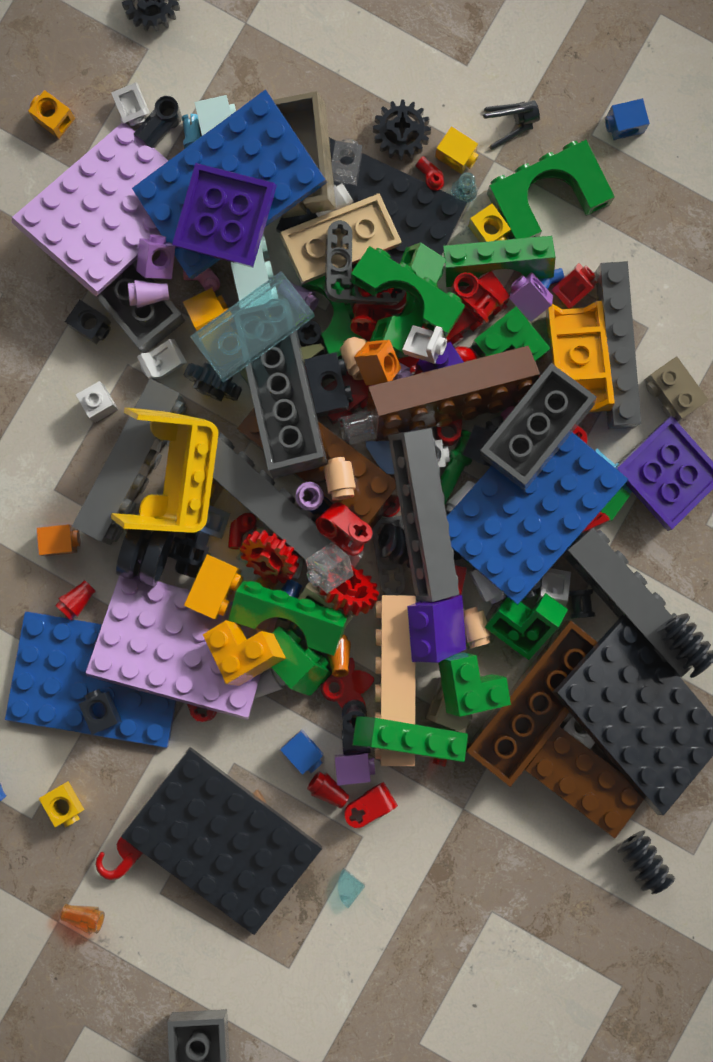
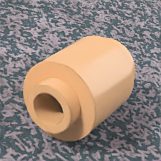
M357 337L347 339L341 346L340 353L344 359L348 374L353 376L354 380H363L354 356L364 346L366 341Z
M344 457L328 460V464L323 468L328 494H331L332 500H345L354 497L356 485L351 462L345 461Z
M477 606L463 610L465 638L469 648L490 643L489 636L491 632L485 628L487 620L484 610L478 611Z

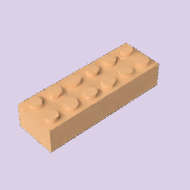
M382 595L381 601H376L375 618H381V629H375V646H381V657H375V673L380 674V684H375V702H380V712H375V718L415 724V662H412L407 606L416 603V596ZM375 749V759H380L381 766H415V754Z

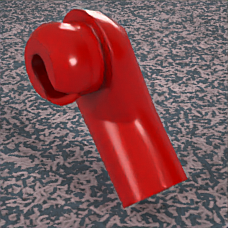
M422 156L415 167L425 175L426 184L429 189L434 191L441 189L444 185L443 172L426 157Z
M244 513L231 522L228 540L229 549L239 550L241 548L242 536L250 531L257 522L254 514Z

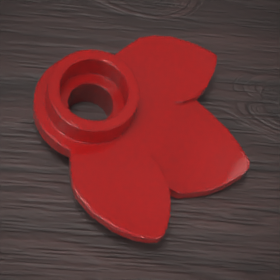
M350 657L349 673L343 677L331 675L320 687L324 698L333 702L337 701L341 708H343L347 701L353 699L363 702L366 706L361 694L367 691L374 682V677L369 673L355 670L354 659ZM333 682L338 683L340 687L336 693H332L329 690V685Z

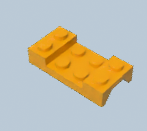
M596 301L585 308L561 309L552 304V306L546 309L545 314L553 365L597 397L595 405L589 412L611 411L615 402L602 301Z

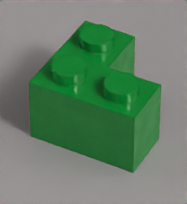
M517 306L474 339L471 345L480 358L529 346L536 363L551 349Z
M547 593L543 595L532 609L521 602L517 605L506 596L493 612L485 628L526 659L530 660L559 628L568 609Z
M278 626L272 634L275 635L286 659L271 668L291 690L311 696L332 675V671L327 667L329 661L320 652L315 653L309 647L305 649L300 643L303 640L302 637L294 629L290 628L287 630Z
M462 652L438 662L446 713L462 717L511 705L507 677L494 674L480 677L477 655Z

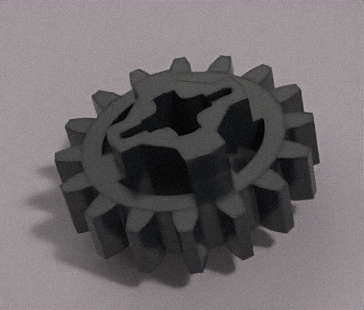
M134 0L122 2L128 20L133 19L135 27L140 26L142 23L145 31H148L150 26H154L155 31H159V24H163L166 28L169 27L167 20L169 18L176 20L174 11H180V5L177 2L179 0H168V4L165 3V0H138L137 10L134 7Z
M401 99L400 106H396L394 101H391L389 110L383 106L381 108L382 116H375V123L378 125L373 126V133L377 134L374 137L375 144L382 143L380 145L381 152L389 150V158H392L394 154H398L399 160L402 161L404 154H407L412 159L415 150L421 154L423 151L422 144L428 145L429 143L427 135L431 134V127L427 125L430 119L429 117H422L424 113L423 108L417 111L414 109L415 102L405 106V100ZM401 122H403L405 131L403 138H401V133H399ZM411 140H415L413 143L406 145Z
M206 362L202 367L189 363L183 374L185 378L194 382L193 388L197 389L198 392L222 402L223 398L237 401L242 392L240 386L231 382L233 377L228 372Z

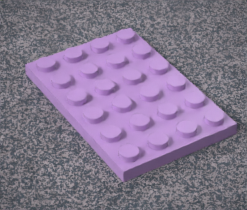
M121 123L17 212L11 221L14 226L95 296L100 294L138 258L139 238L149 239L150 235H161L132 190V187L164 165L168 160L155 148L147 146L141 139L134 135L135 131L126 123Z
M119 576L86 675L248 720L262 673L240 686L226 684L202 635L225 620L229 621L233 602L230 601L224 616L219 615L218 619H213L184 606L191 590L158 582L155 587L141 583L139 576H135L132 579ZM278 617L262 621L255 629L239 625L246 639H249L260 631L273 633Z

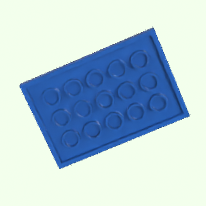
M265 89L132 187V190L161 235L166 237V242L172 244L195 163L275 183L277 187L265 227L328 182ZM175 247V257L187 276L192 280L221 260Z
M572 432L526 491L522 490L491 466L446 516L449 523L451 547L518 605L625 485L628 478Z
M25 611L5 720L91 735L79 703L86 701L84 695L100 689L101 693L110 692L122 722L93 735L169 747L176 700L86 675L102 624ZM97 702L94 705L93 712L95 716L99 718L104 717L106 709L102 703Z

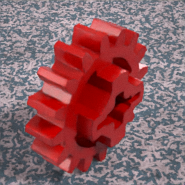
M263 530L261 534L258 531H254L252 535L249 534L240 548V551L243 552L241 559L248 561L245 566L248 568L252 567L254 569L253 574L260 575L265 581L267 578H270L275 584L278 580L281 583H285L287 579L291 580L299 567V563L296 562L299 558L298 555L292 554L294 548L287 547L285 545L286 540L279 539L275 533L269 536L266 530Z
M340 563L338 568L332 564L329 570H324L318 587L321 588L319 594L327 596L325 603L334 604V610L340 608L346 615L349 611H352L355 616H358L360 611L367 614L369 609H373L379 595V591L376 590L378 585L377 583L370 582L372 579L371 575H363V569L356 570L351 564L349 568H345L343 563Z

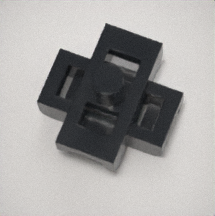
M198 531L194 533L186 532L184 539L174 537L175 544L172 553H169L168 557L177 559L175 565L177 573L196 579L206 555L211 556L208 553L209 547H207L210 534Z

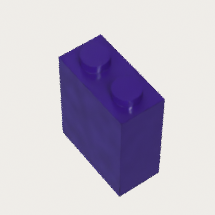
M462 595L434 602L420 601L407 606L412 662L438 663L466 650Z

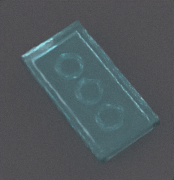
M280 271L199 329L190 338L224 382L307 323L315 315L283 272Z

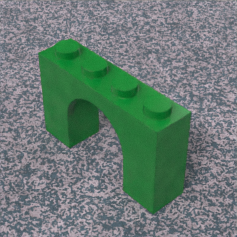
M587 140L580 143L577 141L570 142L559 153H547L539 158V162L531 166L529 163L524 164L508 177L505 175L496 177L490 182L491 185H489L487 191L491 203H493L511 229L508 236L509 240L540 237L542 230L529 206L528 190L535 182L541 179L556 178L566 182L573 189L586 216L609 206L615 198Z

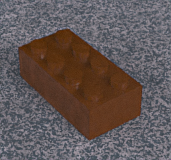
M560 726L524 769L613 838L618 836L644 800L622 773Z

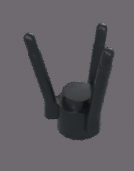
M535 100L484 108L485 112H490L483 114L484 119L514 115L516 124H522L518 129L491 144L489 148L493 150L524 131L533 129V123L540 120L539 108Z

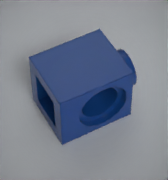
M643 98L612 105L605 117L606 129L608 133H612L613 141L643 134L650 124Z
M302 729L280 749L302 775L307 770L310 774L313 773L323 763L320 758L323 757L324 753Z

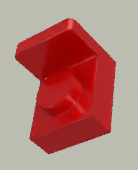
M578 263L571 272L552 288V291L571 309L595 287L597 283L595 280L596 276L588 266L585 265L583 267Z

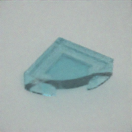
M343 868L338 879V893L343 904L349 908L365 888V884Z

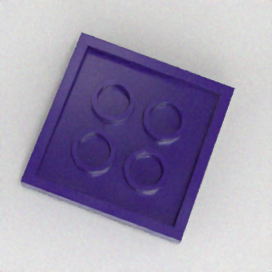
M195 163L172 245L180 249L253 268L277 185L273 182Z
M673 416L663 421L616 467L618 471L628 478V481L625 483L627 487L667 531L672 530L713 490V461Z

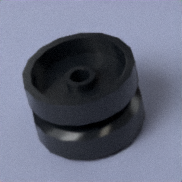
M128 529L119 552L116 574L132 579L139 571V581L155 587L166 566L174 531L153 530L152 532V530Z

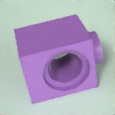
M150 235L149 239L139 238L136 271L145 278L172 279L175 246L166 242V237L161 235ZM160 250L159 258L152 262L153 253Z
M532 272L527 277L520 276L511 285L512 289L509 299L530 322L552 306L553 295Z
M368 753L335 755L337 786L371 782L370 775L375 774L374 758H368Z

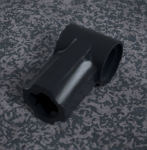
M162 96L157 99L154 110L135 131L134 135L147 146L155 148L170 129L177 127L181 122L182 115L177 101L171 96ZM166 109L175 110L170 116L162 115Z

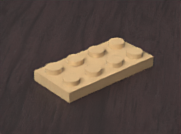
M380 194L280 232V238L302 285L325 276L326 233L334 221H345L352 228V265L360 261L369 246L374 249L381 248L384 251H388L401 245L402 241ZM337 228L335 233H332V235H337V245L335 248L341 247V240L346 235L342 234L341 229ZM337 254L331 257L333 266L336 268L345 267L346 260L342 255Z

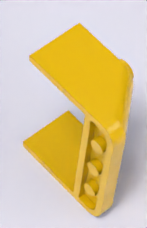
M125 407V414L136 420L150 421L152 434L158 439L170 442L163 495L150 494L146 496L140 503L139 515L112 513L111 519L125 529L191 533L200 531L206 525L218 442L217 427L205 419L165 411Z

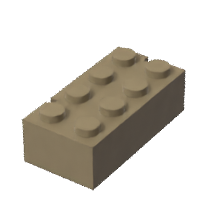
M317 91L274 99L273 101L328 182L283 214L282 217L289 218L306 215L307 209L312 213L335 210L336 202L325 102Z

